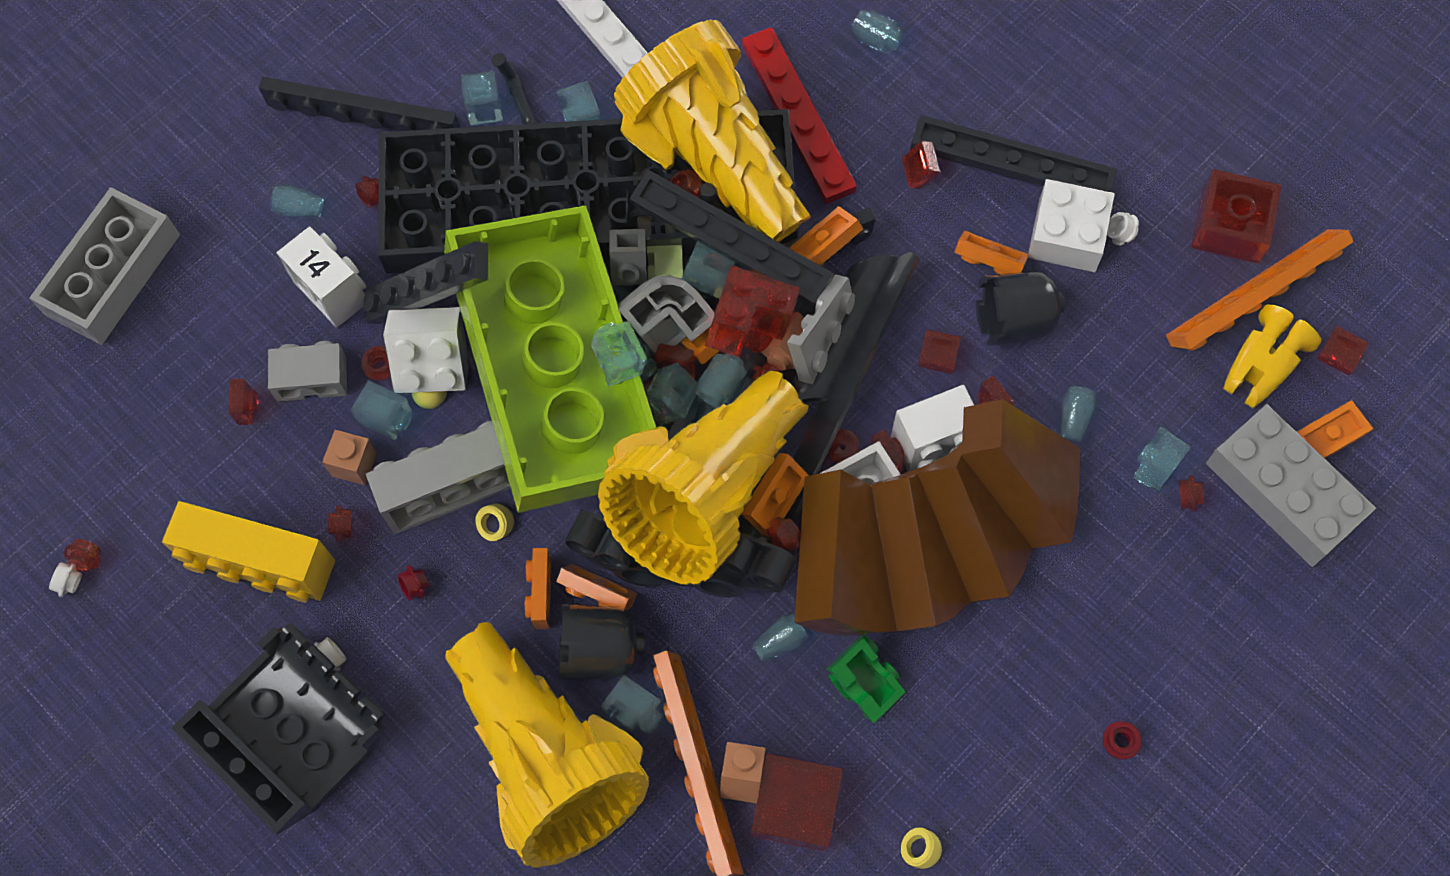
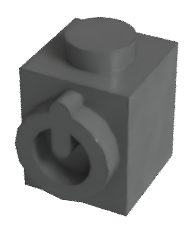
M645 229L610 230L611 285L633 286L646 282Z

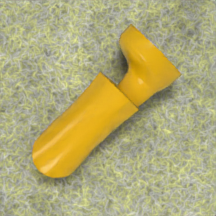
M1266 304L1260 310L1258 318L1264 328L1262 332L1252 330L1240 349L1223 387L1225 391L1232 395L1242 385L1244 380L1254 385L1244 402L1251 408H1255L1266 399L1297 367L1301 361L1296 355L1299 350L1313 352L1321 344V337L1318 332L1306 321L1298 320L1277 350L1272 348L1277 338L1288 328L1294 318L1290 311L1276 305Z

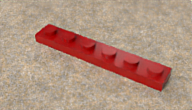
M770 27L742 38V47L775 110L789 109L791 140L825 205L855 193L857 185L773 28Z

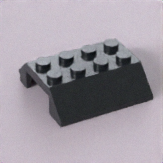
M292 623L287 624L284 628L275 629L273 627L257 643L264 652L210 705L199 700L171 727L277 835L315 812L371 755L386 729L381 723L386 713L368 696H364L358 701L357 699L362 690L341 670L332 675L331 673L336 665L315 645L306 650L310 640Z

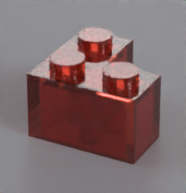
M730 266L705 346L740 357L749 330L783 340L800 288Z

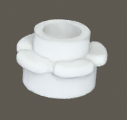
M1118 212L1114 214L1109 220L1107 235L1112 238V242L1116 245H1124L1125 242L1129 243L1135 239L1138 234V218L1129 213Z
M60 562L57 566L49 589L58 592L59 597H64L67 592L73 594L76 591L82 577V573L77 572L76 563L69 565Z
M328 637L320 644L318 642L314 643L336 665L334 671H339V666L347 660L339 647Z

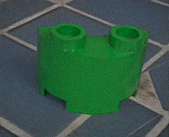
M862 635L826 670L831 673L828 678L848 702L853 700L862 710L863 716L875 723L905 691L897 682L900 678L897 671L885 661L881 664L878 662V656L876 655L879 651L878 647L869 637Z

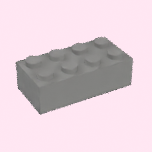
M110 187L29 299L45 316L102 345L180 234L167 215Z
M1268 404L1222 443L1206 462L1311 567L1326 556L1376 509L1370 501Z
M492 420L481 424L477 430L468 434L451 435L442 444L435 447L418 448L412 451L407 458L396 462L386 461L380 463L373 471L366 473L379 512L394 535L511 488Z

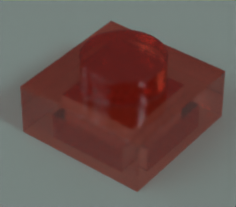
M921 141L902 157L909 188L920 189L940 173L932 142Z
M1336 326L1317 359L1349 376L1354 371L1369 343Z
M926 329L918 367L953 374L961 337Z
M660 343L655 352L659 376L692 383L697 373L694 350L680 345L672 346Z
M994 375L982 382L978 393L979 404L1003 399L1014 406L1015 402Z
M245 378L230 379L228 413L238 425L252 424L253 412L258 410L257 392L253 391Z
M885 429L873 435L871 445L879 441L897 470L901 471L904 450L900 442L895 437L890 438Z

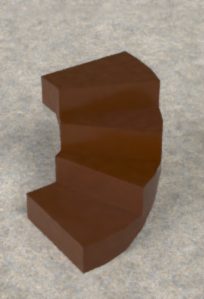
M1000 399L964 407L962 443L949 455L923 467L872 484L862 481L843 470L805 476L794 623L819 633L843 637L937 626L956 617L971 602L1010 597L1024 574L1034 548L1072 542L1078 510L1080 448L1007 401Z

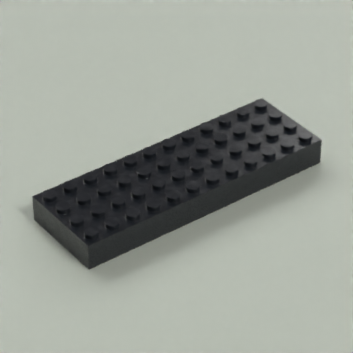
M789 109L757 111L760 125L776 148L772 152L789 174L793 182L790 187L795 193ZM622 119L379 132L378 257L386 274L404 273L444 255L445 234L447 230L585 205L603 261H610V230L645 229L646 259H648L647 246L682 245L683 257L702 256L707 252L716 251L654 216L634 218L625 227L626 190H628L631 196L647 170L652 171L698 198L701 196L700 188L706 182L676 152L674 166L665 170L660 163L653 161L627 140L621 132ZM715 194L713 204H723L717 194ZM723 204V212L744 223L731 205L726 207ZM798 228L779 243L783 244L797 238Z

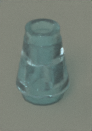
M284 183L283 186L275 185L271 197V212L278 213L279 217H321L324 198Z
M1069 386L1067 393L1062 395V437L1072 441H1082L1083 434H1085L1098 404V401L1095 400V391L1079 386Z
M793 612L786 617L782 615L757 641L752 643L753 648L763 663L804 646L802 642L809 638L803 626L794 623L795 614Z

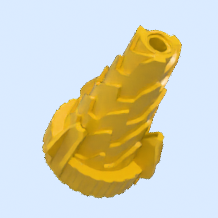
M712 19L705 22L701 21L660 43L641 58L621 79L614 93V98L616 99L614 103L623 114L621 132L629 142L653 161L660 163L665 170L674 166L676 152L695 170L702 180L714 185L716 194L726 207L731 205L746 225L777 242H781L804 221L811 218V215L790 187L793 182L772 152L776 148L760 125L757 110L747 97L745 85L736 69H734L741 57L740 49L721 22L718 20L712 21Z
M769 371L755 380L732 404L726 406L723 403L696 423L690 424L681 430L670 441H668V430L661 426L632 434L620 440L613 447L614 455L608 459V468L604 472L605 476L598 490L600 511L603 513L604 521L607 527L610 528L613 537L636 562L648 568L650 572L659 577L685 585L689 583L699 584L702 580L706 581L736 549V542L740 537L738 517L744 510L743 506L752 498V490L774 462L775 458L773 456L786 444L787 441L783 437L806 414L809 406L799 399L797 391L788 381L783 379L782 373Z
M489 622L478 623L477 628L473 632L462 637L452 649L446 651V661L460 681L465 699L479 723L474 728L493 758L489 765L501 782L497 785L500 827L505 843L509 849L516 850L525 865L538 868L559 864L569 858L576 857L607 838L632 816L636 808L644 800L649 786V777L640 765L643 748L638 741L624 730L596 714L589 716L588 722L585 720L581 723L563 695L557 699L542 676L533 674L517 648L515 647L510 650L505 640Z

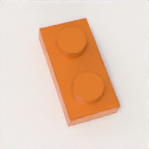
M964 231L959 238L954 253L961 255L964 261L976 265L983 263L992 266L994 271L1001 275L1022 273L1029 256L1027 253Z
M1351 400L1297 431V433L1324 459H1327L1368 435L1373 430V427Z
M778 453L741 514L762 535L773 537L804 487L805 476L809 475L789 454Z
M533 548V559L526 561V581L532 582V596L525 597V617L531 618L535 629H550L552 558L548 548Z
M575 564L563 567L556 581L566 586L565 591L579 598H586L588 596L599 601L598 606L618 607L627 610L633 606L637 596V592Z

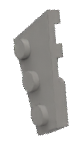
M834 275L817 299L815 315L807 314L802 320L801 328H803V332L801 335H792L787 342L799 381L813 384L817 373H821L827 363V352L831 344L836 343L839 339L842 320L845 314H850L853 309L855 295L852 293L849 278Z

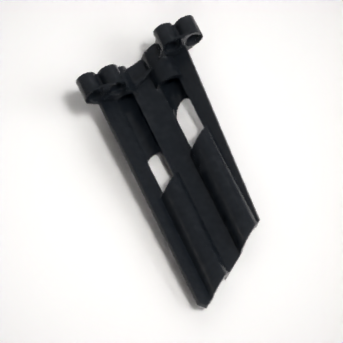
M912 251L899 257L877 255L862 259L847 269L844 277L849 278L852 293L855 295L854 306L850 314H845L841 323L839 339L836 343L831 344L827 352L826 366L821 373H817L813 384L799 381L796 369L778 370L772 367L767 362V357L757 349L775 315L799 312L804 318L807 314L815 315L816 306L814 307L788 292L712 358L668 429V441L690 424L696 423L723 403L726 404L741 377L749 376L755 381L769 371H776L782 373L783 379L795 388L799 399L803 403L810 401L820 402L793 458L809 476L818 474L919 262L918 256ZM766 472L762 475L760 481L757 483V485L755 486V488L752 490L751 496H752L753 493L755 492L756 488H757L758 485L760 484V482H761V480L763 479V477L765 476ZM804 487L773 537L762 535L740 514L738 517L740 537L736 542V549L706 581L702 580L699 584H679L653 574L648 568L636 562L622 548V545L613 537L603 517L583 511L582 509L564 542L570 549L597 566L613 571L619 579L639 586L652 587L666 583L694 587L702 593L724 598L737 597L741 595L742 590L747 589L779 593L782 592L798 559L797 554L793 556L782 548L803 506Z

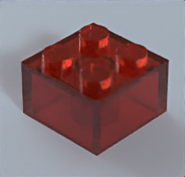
M1212 169L1202 189L1190 248L1259 264L1271 245L1282 185Z
M766 753L751 837L827 852L843 769Z

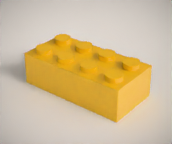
M181 501L177 503L162 543L172 551L171 556L184 562L183 567L190 571L204 574L205 569L218 572L217 577L232 583H238L239 579L252 582V587L268 593H272L274 588L287 592V597L305 603L308 601V598L321 601L336 561L319 539Z

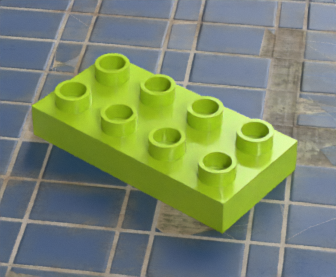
M586 205L447 230L445 234V254L474 241L488 243V280L460 291L456 295L518 513L598 495L599 485L603 481L604 472L608 468V459L614 455L613 447L620 440L644 430L654 429L656 425Z

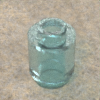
M862 10L856 17L852 27V33L857 36L859 41L884 54H887L890 50L895 51L903 38V33L900 32V23L874 10Z
M726 352L725 355L716 354L698 381L699 388L696 391L698 397L716 408L720 407L723 403H728L746 375V371L743 368L744 362L729 352Z

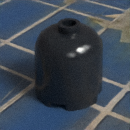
M1030 272L982 276L977 284V287L983 288L982 300L975 302L977 321L981 334L988 333L990 337L987 341L989 346L1048 336L1057 327L1060 315L1065 309L1063 294L1058 292L1052 279L1043 273Z
M562 604L559 680L618 679L629 674L635 665L636 655H644L645 641L644 633L637 632L636 621L632 614L618 607Z

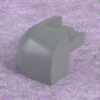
M672 275L656 276L644 282L617 304L618 310L658 358L662 357L686 336L692 342L719 320L718 316L695 288L684 279Z

